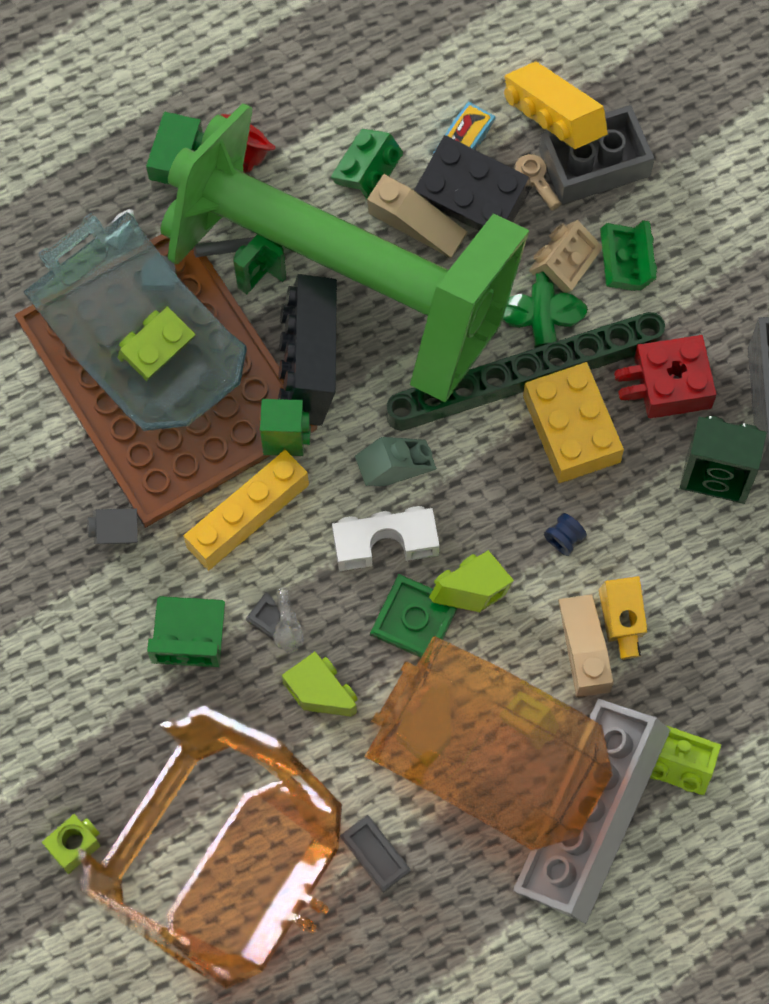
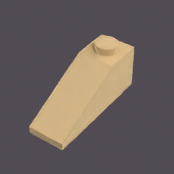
M383 174L367 199L370 215L449 258H452L467 235L465 229L414 190Z
M592 594L558 599L576 698L610 693L613 677L606 643Z

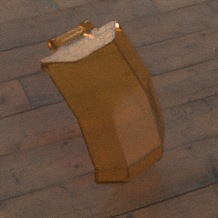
M433 636L417 666L406 661L400 669L402 674L384 706L371 719V722L381 727L364 757L435 794L531 851L578 837L613 775L602 725L510 672Z

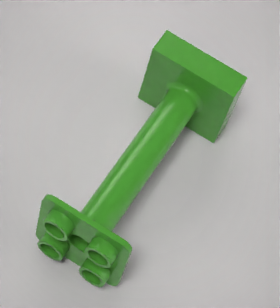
M241 104L228 118L216 115L204 132L201 146L196 151L183 148L175 157L169 171L168 183L178 188L176 200L171 203L163 217L160 229L162 235L170 238L168 261L179 264L221 218H225L427 315L428 318L410 386L446 402L501 326L529 230L493 213L449 270L244 173L243 163L253 109L251 106Z

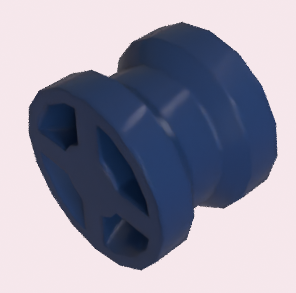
M562 513L557 518V524L554 527H549L544 532V536L563 555L569 556L574 550L575 543L583 541L587 537V533L577 520L566 513Z

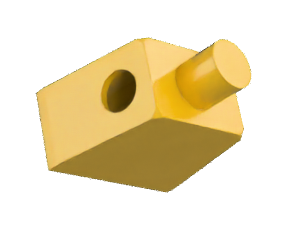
M640 576L605 581L598 591L608 642L618 641L620 659L640 657L641 652L638 638L643 637L647 633ZM625 610H628L631 627H624L620 623V615Z

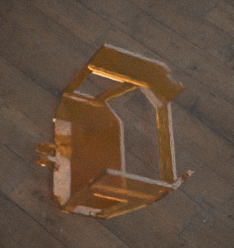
M203 706L191 711L190 717L175 723L171 719L159 724L179 746L103 862L100 864L85 850L78 847L79 861L83 863L84 877L81 878V889L85 895L106 912L176 962L228 989L263 972L292 924L314 934L318 927L312 920L299 915L304 905H307L319 914L326 915L329 907L311 896V893L339 850L342 803L281 741ZM231 747L250 756L276 776L279 781L242 796L167 913L168 929L124 905L122 877L197 762ZM299 775L310 787L298 782L293 777Z

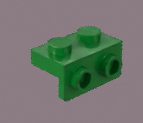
M361 128L330 178L340 186L359 189L365 198L368 199L383 174L390 176L401 159L403 151L391 133Z
M643 220L635 227L606 223L600 228L606 287L641 291L656 280L657 265L654 258V238L651 233L650 221Z
M258 234L248 245H242L234 255L233 263L237 288L247 295L267 272L282 283L287 278L283 247Z

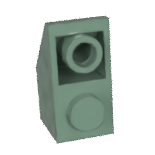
M380 437L355 455L365 486H388L437 469L432 457V451L427 441L423 439Z

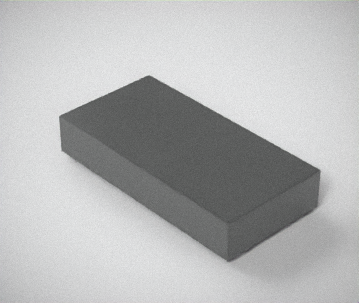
M366 815L340 835L342 841L382 892H385L411 872L409 866L369 815Z

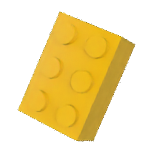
M587 362L525 383L524 401L559 484L621 463L624 448Z

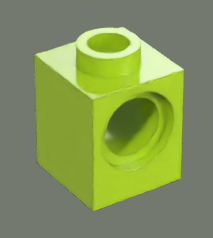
M75 814L41 841L67 874L101 847L96 839L100 834L88 818L81 822ZM70 836H83V842L80 847L74 850L66 848L65 844Z

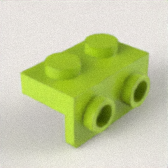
M168 306L160 313L157 310L153 311L143 321L142 324L145 327L137 334L133 331L130 332L119 343L121 349L117 358L121 362L126 360L146 381L155 375L196 335Z

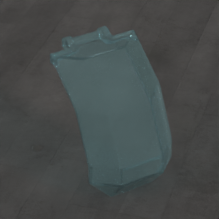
M126 212L104 229L97 217L90 213L83 218L84 223L50 249L45 247L38 253L49 272L23 292L77 362L143 431L187 427L240 385L247 348L181 282L141 230L134 216ZM90 234L93 235L94 239L62 264L59 263L58 259ZM168 306L196 335L155 375L146 381L126 360L121 362L117 358L121 349L119 343L130 332L133 331L135 334L140 332L145 327L142 324L143 321L153 311L157 310L160 313Z

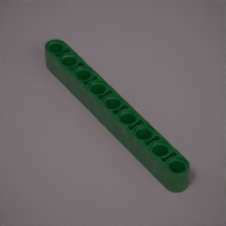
M647 312L469 369L447 401L439 400L441 403L437 406L427 405L425 401L435 397L415 387L392 395L387 402V422L395 430H408L524 392L526 382L585 362L588 363L590 370L633 357L635 356L637 345L662 341L665 322L657 313ZM652 329L656 335L648 336L641 330ZM615 338L622 339L626 344L617 346L611 340ZM588 348L593 350L595 354L586 356L580 350ZM552 358L561 359L565 364L561 366H555L551 364L549 360H551ZM522 368H528L532 370L534 374L530 376H524L520 374L518 370ZM491 378L500 379L503 382V384L499 386H492L487 382V380ZM460 388H467L472 393L468 396H460L456 391ZM398 408H404L410 413L400 417L393 412Z

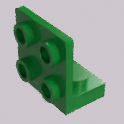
M159 596L156 605L153 639L148 638L147 653L151 663L220 667L225 615L224 600Z

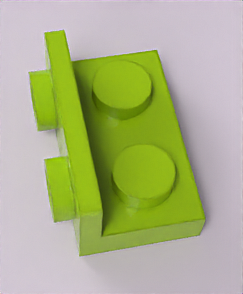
M667 726L670 732L650 778L675 785L688 792L705 795L714 772L721 744Z

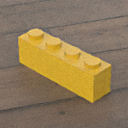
M535 61L504 75L506 83L504 94L507 102L572 148L577 149L608 135L604 106L539 62Z
M284 450L185 533L183 537L186 548L209 571L309 486L308 472Z

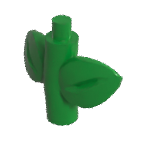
M542 271L536 273V283L531 286V297L525 294H516L509 297L502 321L516 328L531 326L534 348L557 341L554 324L561 327L577 325L587 314L588 307L572 294L559 293L554 295V284L549 282V277Z

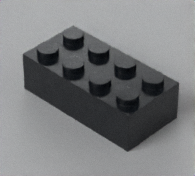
M298 274L294 286H288L286 304H282L280 312V323L285 324V332H281L279 351L284 352V360L280 361L278 378L284 380V387L280 388L278 399L303 400L304 412H310V425L322 426L336 393L337 279Z

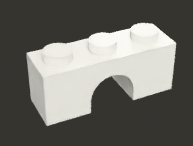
M415 506L406 509L403 513L391 514V512L383 511L373 514L371 518L345 517L340 519L338 523H332L339 571L372 566L371 549L377 541L384 538L394 539L402 545L406 561L439 556V541L433 508L425 509L422 506Z

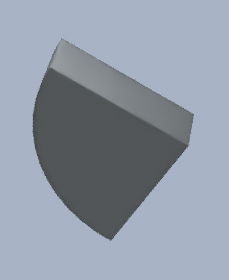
M265 592L246 617V621L274 640L280 626V614L274 599L267 592Z

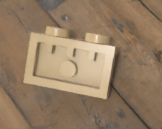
M579 220L566 226L563 223L558 225L549 235L551 241L548 245L543 246L534 255L533 259L535 262L529 269L532 275L543 271L563 293H568L574 289L602 250V245Z

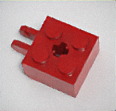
M703 335L639 344L635 353L636 366L620 368L614 372L617 382L640 381L639 385L621 388L618 391L619 398L624 401L643 398L647 417L650 419L712 409L717 396ZM674 375L680 377V379H675Z

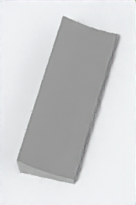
M601 699L597 700L513 889L515 893L580 922L587 923L670 732V729L658 718Z

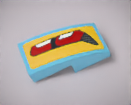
M468 102L445 135L475 149L484 140L496 117Z

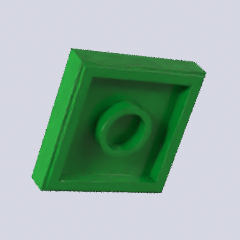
M398 574L370 632V636L432 663L458 608L433 603L429 598L433 591L432 588Z

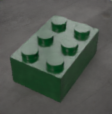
M699 416L687 452L679 489L745 504L759 471L767 432L761 431L751 424L735 425L726 423L722 418L716 416H707L705 418Z

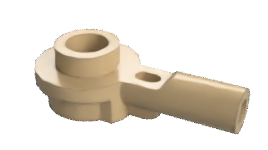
M527 154L520 157L515 164V170L530 177L532 187L536 188L550 210L557 209L561 202L544 179L546 175L544 160L535 154Z

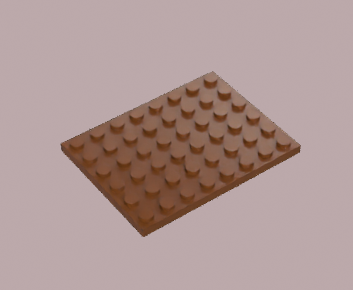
M162 234L14 314L21 329L132 508H137V516L145 528L272 456L263 455L260 435L262 399H278L279 390L284 387V380L278 378V364L207 256L195 257L193 248L179 264H174L176 269V289L143 290L142 278L145 262L156 255L168 257L170 238ZM168 306L196 335L155 375L146 381L126 360L121 362L117 358L121 349L119 343L130 332L133 331L135 334L140 332L145 327L142 324L143 321L153 311L157 310L160 313ZM311 425L312 433L317 430V425Z

